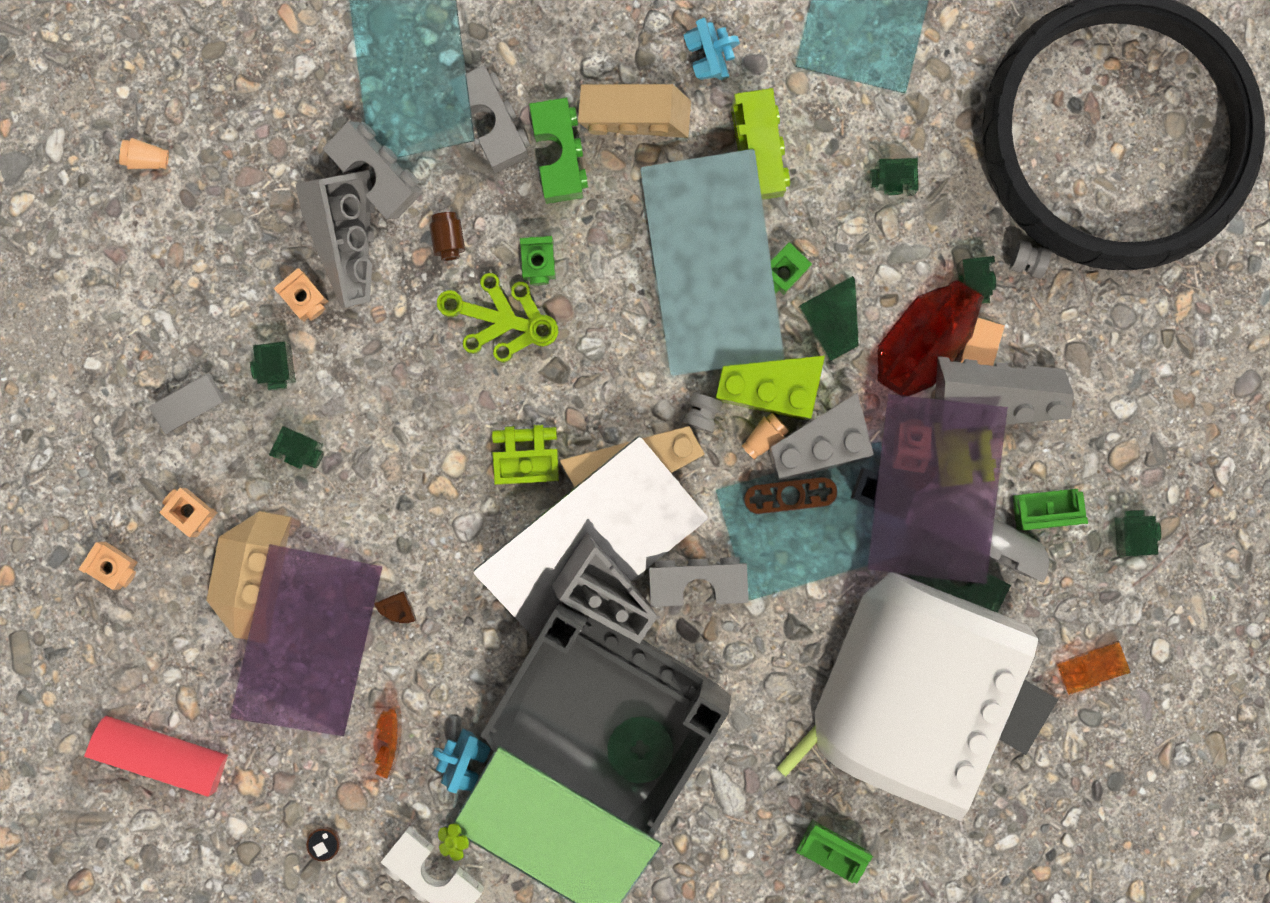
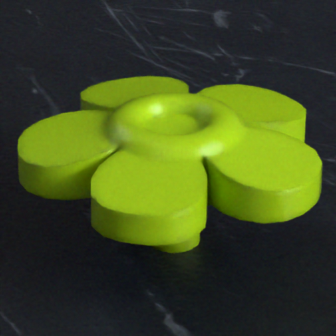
M456 823L450 824L448 828L442 827L438 832L439 840L444 842L439 845L441 854L445 857L450 855L453 861L461 860L464 856L462 850L467 849L469 846L468 838L464 835L460 836L461 827Z

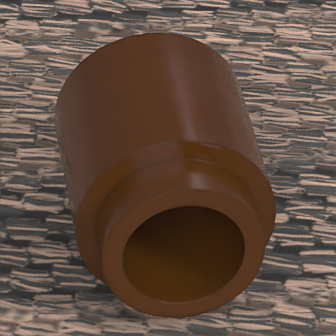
M441 212L432 215V223L429 224L434 256H441V261L459 259L460 253L465 252L461 220L457 219L456 212Z

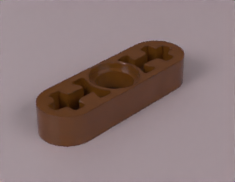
M825 477L755 485L745 492L744 505L748 511L754 514L824 507L835 501L837 487L831 479ZM819 483H823L825 488H830L831 494L825 497L826 501H821L820 496L808 497L810 504H804L806 495L802 484H808L807 491L818 489ZM788 486L796 488L799 492V500L794 505L785 504L781 498L783 489ZM770 488H777L775 499L779 507L773 508V501L762 503L761 509H757L754 503L750 504V497L755 496L756 490H760L762 496L772 495Z

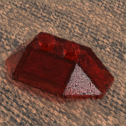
M955 280L949 283L948 286L936 288L917 296L878 345L877 381L903 399L933 387L936 383L938 356L949 357L950 362H953L973 337L984 298L983 295L964 283Z

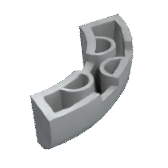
M943 499L935 502L926 511L918 527L971 551L974 547V551L1019 574L1044 583L1047 577L1049 559L1042 543L978 511Z

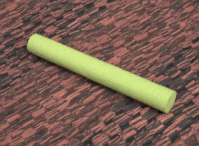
M816 725L777 767L785 777L817 743Z

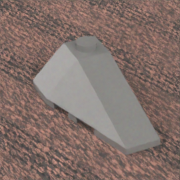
M369 170L295 183L303 219L341 308L370 302L372 263L368 258L369 243L373 242L374 232L370 231L371 213H375V206L365 196L373 188Z

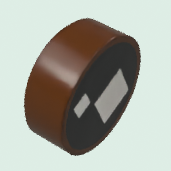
M320 827L308 837L307 851L317 861H328L338 853L341 846L340 837L332 828Z

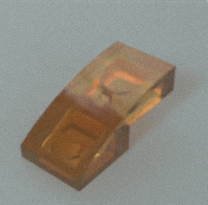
M1119 641L1057 663L1068 695L1098 686L1100 682L1131 673Z

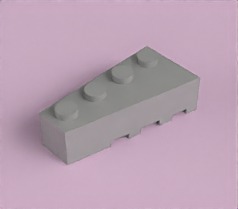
M938 356L935 409L942 431L1071 418L1074 393L1064 369L1024 365L1022 369L1010 368L1008 363L996 362L994 366L980 365L977 360L964 359L963 363L950 362L949 357Z

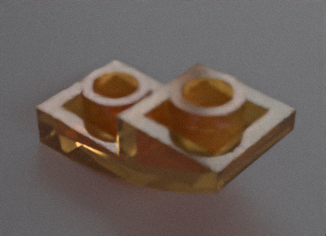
M395 705L388 712L382 711L375 727L380 730L377 739L388 743L387 747L381 746L374 763L379 765L375 774L386 779L392 774L395 767L402 736L400 707Z

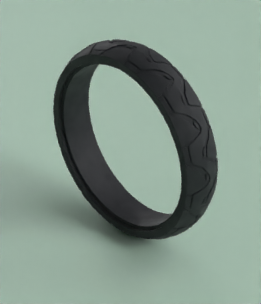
M1074 0L1051 11L1032 24L1029 29L1018 37L999 64L985 101L982 122L984 159L994 190L1004 208L1020 228L1041 246L1049 248L1056 255L1074 263L1106 270L1148 269L1171 263L1200 249L1216 237L1241 209L1249 193L1252 191L1263 159L1265 146L1263 101L1252 69L1236 44L1218 25L1190 6L1176 0ZM1102 24H1128L1148 28L1164 34L1183 45L1203 63L1215 80L1224 99L1229 117V159L1224 177L1213 199L1204 211L1181 231L1167 237L1142 242H1118L1091 236L1075 229L1054 215L1039 200L1029 186L1018 163L1012 134L1014 101L1022 77L1033 58L1045 47L1064 35L1082 28Z

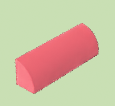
M105 716L96 727L84 757L209 797L217 791L228 755Z

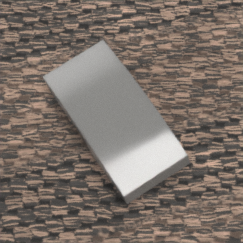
M210 373L150 405L149 408L163 432L167 434L221 404L225 399Z

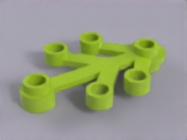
M494 273L484 274L480 284L482 289L489 293L498 311L464 302L461 296L452 290L442 292L437 298V308L446 317H455L458 314L494 323L477 334L465 336L462 343L463 348L470 354L480 352L484 344L512 329L525 333L508 344L499 343L494 347L493 355L501 363L510 361L513 354L531 344L540 347L549 346L558 336L556 321L548 315L540 314L530 296L531 290L525 282H516L511 288V294L516 301L521 302L529 320L517 317L514 314L500 288V280ZM487 278H494L496 280L495 287L491 289L486 288L484 285ZM523 286L527 289L524 297L515 295L517 287ZM450 299L455 300L457 303L454 310H447L445 308V303ZM541 325H545L549 329L548 334L544 337L537 334V328ZM471 338L478 340V347L474 350L467 348V342ZM499 348H508L509 355L506 358H499L497 355Z

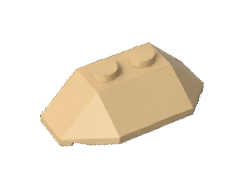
M259 511L218 538L206 601L235 638L268 643L292 517Z

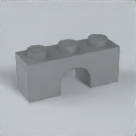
M485 65L450 81L466 117L478 112H487L496 119L492 131L478 138L494 174L528 158L526 148L531 145L523 128L516 130L512 119L516 118V114L509 100L502 101L498 91L503 88L495 72L489 74Z
M348 121L322 149L343 172H356L364 163H369L375 170L376 182L374 187L365 196L386 219H398L423 193L417 186L419 183L418 179L409 170H403L397 164L396 160L398 158L387 146H381L374 138L376 133L369 125L364 122Z
M740 557L720 558L721 564L708 565L707 559H688V566H675V560L656 561V567L649 568L651 607L684 606V588L690 581L695 579H704L712 584L715 589L716 604L749 603L747 563H740Z

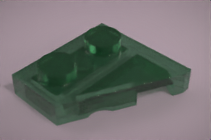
M853 276L798 307L829 362L859 346L856 284Z

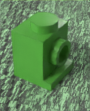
M552 236L520 238L523 280L530 281V285L540 286L549 284L550 279H556L554 241ZM536 255L544 258L543 263L539 266L532 264V258Z
M790 242L771 260L775 294L780 291L785 295L812 266V263ZM786 268L789 271V277L785 279L780 278L778 270Z

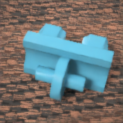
M706 18L697 20V27L683 35L689 51L694 52L704 48L706 54L705 58L693 62L696 77L700 80L713 77L719 80L729 78L723 53L726 61L735 58L732 49L740 44L738 36H728L726 27L717 30L718 40L712 22L707 23Z
M463 728L457 742L448 739L444 749L434 748L432 752L434 757L440 759L436 770L444 773L441 783L447 787V791L455 794L458 789L474 791L479 775L467 769L469 761L473 759L484 763L490 752V747L486 743L479 740L471 731Z

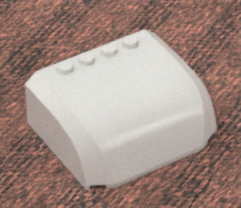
M889 571L885 578L862 595L814 712L817 749L828 761L849 775L898 797L961 821L972 804L1034 659L1038 637L1025 623Z

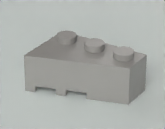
M858 392L769 449L776 482L870 459L874 456Z
M587 532L552 584V587L559 601L640 644L657 619V615L645 597Z

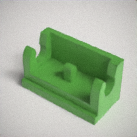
M1078 489L1013 495L1017 530L1088 524L1083 492H1078Z
M811 820L795 850L796 853L856 884L873 858L869 850L814 820Z

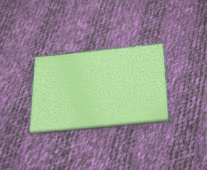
M499 745L453 822L461 827L460 836H466L470 842L572 903H622L663 844Z

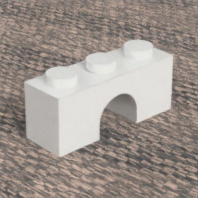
M410 826L381 861L385 866L384 871L396 881L403 880L410 886V893L422 902L427 900L429 903H475L484 890V886L460 867L446 880H436L430 877L425 869V860L434 846Z

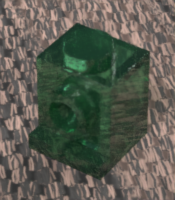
M918 158L879 159L875 164V169H870V188H875V191H884V195L890 196L901 195L903 190H907V196H914L919 190Z
M995 256L963 259L957 264L961 302L971 301V306L991 303L992 290H996V276L994 271H990V266L995 263Z
M282 426L269 455L278 459L285 455L284 462L299 469H302L303 465L316 469L324 455V451L321 450L323 443L289 427Z

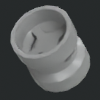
M1020 239L1014 249L1009 269L1016 272L1025 270L1030 273L1031 277L1042 279L1049 265L1052 250L1044 246L1039 248L1032 247L1030 242Z
M693 392L690 399L691 409L690 412L685 414L683 424L713 433L716 424L714 417L716 413L720 412L723 402Z

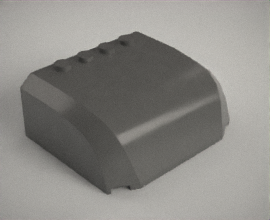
M560 601L487 723L481 737L486 739L494 753L497 752L498 748L643 835H648V838H653L729 714L731 695L717 683L648 642L642 640L639 644Z

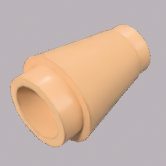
M134 138L122 140L119 155L120 165L127 166V169H167L169 150Z
M772 412L768 417L763 416L742 447L753 459H756L773 445L786 438L785 435L790 430Z

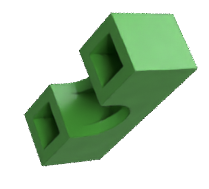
M567 98L530 103L536 142L554 141L562 148L561 157L557 162L551 165L539 166L546 204L583 198L582 189L588 188L586 170H579L577 158L583 157L581 139L574 138L572 126H578L575 106L569 107Z

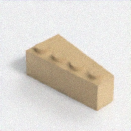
M690 426L642 438L671 474L705 455ZM634 441L560 460L576 489Z

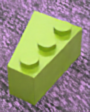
M769 88L734 94L731 114L738 152L755 150L762 200L784 197L786 187H790V176L788 168H783L782 156L785 155L783 136H779L778 124H780L778 106L775 105L774 90Z
M825 355L723 366L720 372L715 399L731 405L768 413L773 412L777 415L809 421L812 419Z

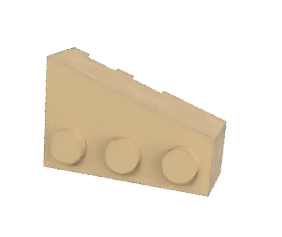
M581 84L578 123L588 129L590 134L606 135L607 132H616L623 135L640 134L677 138L689 137L691 100L673 84Z

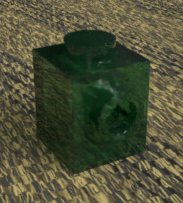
M283 341L253 345L254 360L250 362V369L253 380L257 379V384L264 387L267 386L268 391L287 389V383L296 382L291 344Z
M1145 510L1125 511V517L1114 518L1117 556L1158 555L1161 526L1159 522H1156V516H1145Z

